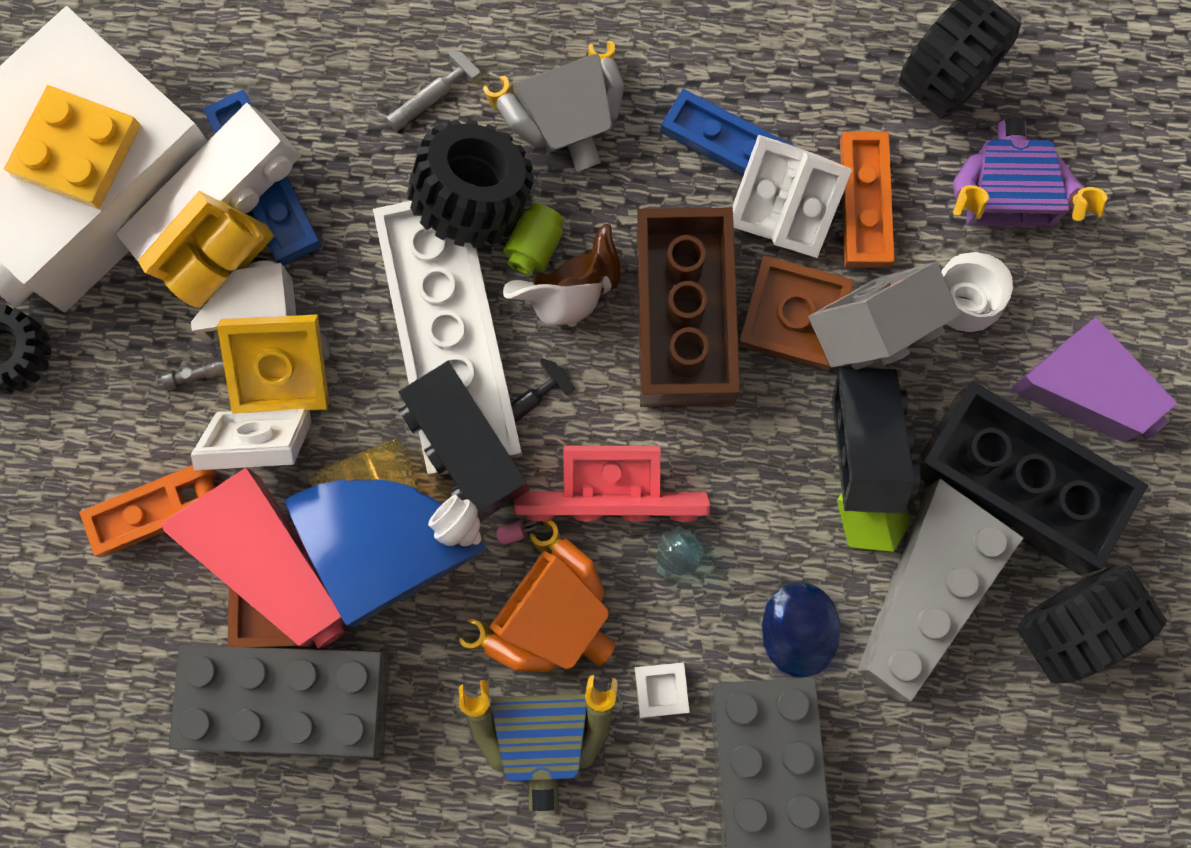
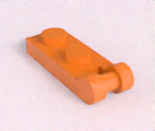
M193 465L80 511L79 513L94 556L104 558L164 533L165 531L161 527V523L215 488L212 480L216 477L214 469L194 470ZM194 486L198 498L186 503L181 490Z

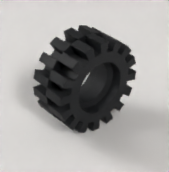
M0 304V335L4 333L13 334L17 344L12 357L0 365V392L12 394V388L20 392L28 388L25 380L28 379L36 383L41 378L35 373L37 367L44 370L47 369L49 363L42 359V355H51V347L44 343L50 339L47 332L41 329L43 327L41 324L14 307L13 309L6 304Z

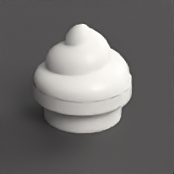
M457 495L447 499L436 510L428 523L435 531L434 538L444 545L455 546L459 544L461 546H470L471 544L478 545L481 542L479 532L480 520L477 516V507L468 499L462 501Z

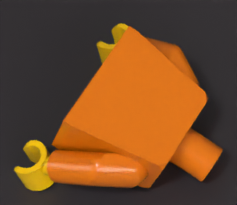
M552 520L543 521L544 525L553 532L551 539L539 541L534 534L530 533L533 545L542 554L490 626L480 620H467V622L478 626L480 630L479 639L472 643L464 637H459V642L463 647L478 650L484 648L485 655L516 672H550L557 665L569 670L575 665L581 655L597 666H601L612 655L615 642L599 630L608 618L609 611L601 603L605 592L594 562L568 539L561 540L558 527Z

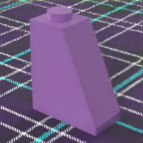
M1096 317L1080 328L1011 387L1018 395L1121 442H1126L1139 435L1145 440L1152 437L1169 422L1164 415L1177 404L1170 394Z

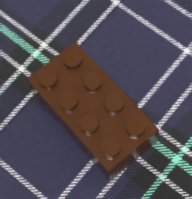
M733 207L638 209L636 236L640 407L734 406L740 394Z

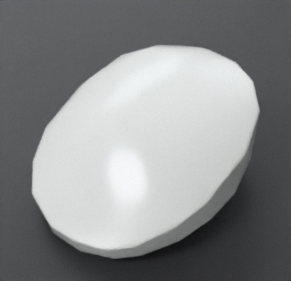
M978 252L964 253L952 258L942 269V274L960 313V316L946 323V325L959 331L974 332L984 330L998 321L1010 301L1013 290L1012 275L1002 261L988 254Z

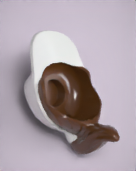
M604 224L598 230L593 241L591 253L582 254L567 260L552 273L537 274L534 277V282L522 280L508 282L503 289L504 297L530 301L539 319L549 326H576L577 322L588 317L593 312L600 295L614 289L619 283L620 261L613 242L611 225Z

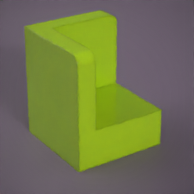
M842 493L837 499L847 544L851 548L895 551L910 526L908 508H906L905 513L844 511Z

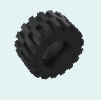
M955 0L935 21L914 48L901 70L898 84L936 116L943 119L956 112L998 66L1016 41L1021 23L992 0Z
M453 120L448 121L447 127L439 124L432 129L431 134L424 136L418 148L407 195L408 200L412 201L410 208L413 215L422 216L420 224L426 230L434 229L436 231L435 236L443 241L446 237L454 240L453 245L464 247L465 243H471L473 248L483 247L485 241L491 245L497 244L501 241L502 236L508 237L512 233L531 192L534 175L531 174L533 169L531 160L524 158L526 151L521 145H514L512 143L513 137L506 132L501 134L495 131L496 127L487 124L485 127L478 125V122L474 120H467L466 124Z
M1126 565L1102 570L1057 593L1027 613L1016 629L1049 681L1054 684L1084 679L1124 660L1157 637L1167 621L1132 567Z

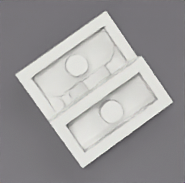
M758 134L732 206L734 228L771 239L774 245L818 258L852 172L851 168Z

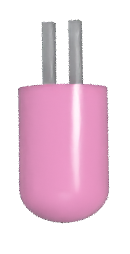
M518 520L501 526L496 532L497 540L501 544L507 545L527 538V532L538 529L537 526L528 529L525 527L536 524V521L524 524L522 520Z

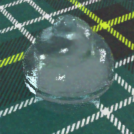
M676 527L672 532L666 531L658 539L657 547L659 550L656 554V560L659 564L656 571L661 576H672L674 574L681 576L693 573L701 565L699 560L705 555L704 548L692 534L681 527Z

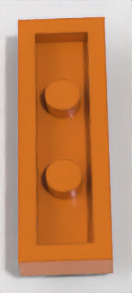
M843 132L840 138L841 165L852 170L842 194L844 268H891L895 260L889 132Z

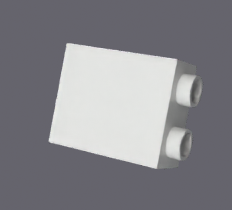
M67 6L0 65V296L13 306L18 307L35 292L64 313L129 252L116 233L208 142L197 125ZM47 85L133 116L141 125L100 209L12 177L4 170Z

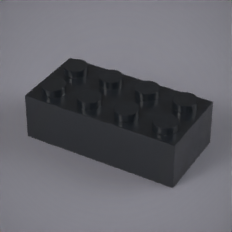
M971 381L956 394L916 461L920 467V479L928 484H932L938 479L943 480L1022 536V541L1078 575L1098 571L1103 568L1148 487V484L974 381Z

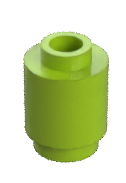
M532 203L529 210L523 211L503 249V253L509 258L508 265L517 272L532 276L534 272H544L563 235L561 226L564 218L548 206Z

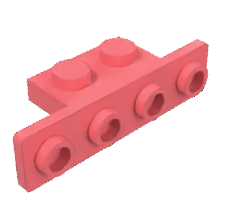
M564 446V491H528L515 499L514 514L525 515V518L531 521H548L553 519L554 515H573V518L578 521L589 522L600 520L602 515H621V518L626 521L641 522L650 519V515L669 516L670 519L679 522H691L697 520L698 516L710 515V503L706 492H660V446Z

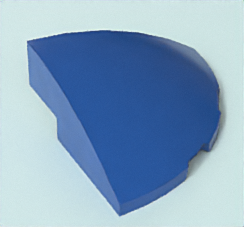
M381 479L337 480L308 488L284 500L320 579L345 625L355 628L398 601L403 602L488 550L482 540L478 545L471 544L470 546H461L459 544L447 546L434 538L435 531L428 523L443 502L439 503L435 499L417 491L416 488L398 482Z

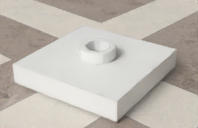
M294 409L232 414L231 411L217 412L191 453L194 470L294 465L311 425L310 410Z

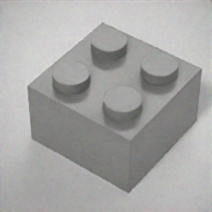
M936 261L876 278L809 315L808 318L831 368L851 364L852 368L857 370L879 359L882 365H886L910 354L909 345L914 342L922 344L945 333L943 325L960 316V313Z

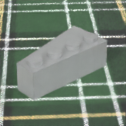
M941 479L933 482L924 490L920 501V508L905 541L904 551L898 567L893 573L881 612L877 616L857 669L860 674L897 701L911 702L1023 539L1022 536Z

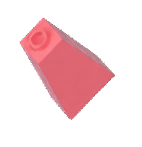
M244 468L160 524L166 534L298 646L311 648L316 645L320 650L335 642L345 633L342 629L345 623L320 579L303 542L260 476L248 468Z

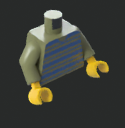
M591 675L587 681L586 694L492 697L491 706L489 684L485 680H480L481 695L478 697L468 696L464 691V685L461 684L459 686V707L467 715L474 741L492 769L504 772L506 781L528 780L529 811L559 809L558 779L578 778V770L586 769L593 765L609 736L612 707L616 701L618 688L615 678H612L611 689L606 692H600L594 688V675Z

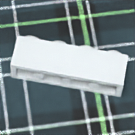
M246 103L116 235L138 261L199 190L243 213H248L258 204L259 197L268 188L289 174L292 165L302 155L267 116Z

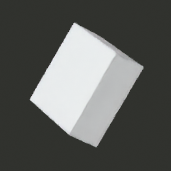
M684 662L635 667L640 718L690 713Z

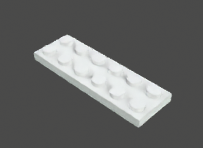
M412 201L373 209L409 384L449 360L512 459L522 457L477 248H473L471 243H465L464 247L453 245L454 240L447 237L444 241L437 238L434 229L426 230L420 224L422 216L413 215L410 208ZM420 430L419 435L427 474L429 477L439 476L424 452V449L429 447L431 443L424 432ZM446 470L440 475L448 474L449 472L448 470Z

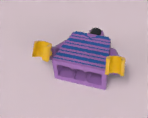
M1010 118L998 123V139L986 141L978 154L970 156L952 184L956 199L953 214L960 216L963 209H967L966 222L967 225L1053 227L1069 211V207L1073 209L1072 218L1075 221L1084 220L1086 211L1094 213L1097 218H1102L1107 201V195L1103 190L1085 187L1077 180L1063 159L1057 156L1052 142L1049 140H1027L1026 121L1021 118Z

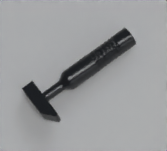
M543 358L540 359V364L550 375L551 379L537 389L527 390L511 403L515 423L540 405L542 397L558 385L565 395H568L575 389L556 362Z

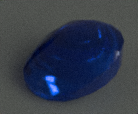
M794 583L776 591L766 604L761 624L762 640L766 654L780 671L794 677H809L827 668L836 654L840 638V619L831 598L822 589L810 583Z

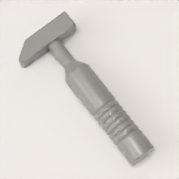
M449 50V58L458 68L447 77H438L387 116V122L395 132H398L411 120L420 115V113L445 96L450 91L451 84L464 74L473 84H476L483 78L481 71L462 52Z

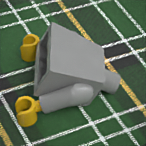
M607 41V53L599 54L595 52L593 44H590L588 57L518 81L513 86L514 94L508 78L505 76L499 77L503 86L500 92H490L487 85L483 87L489 105L498 110L508 126L533 147H545L548 153L568 147L575 170L578 172L602 163L593 137L612 129V122L619 116L625 86L617 62L614 60L615 44L613 41Z

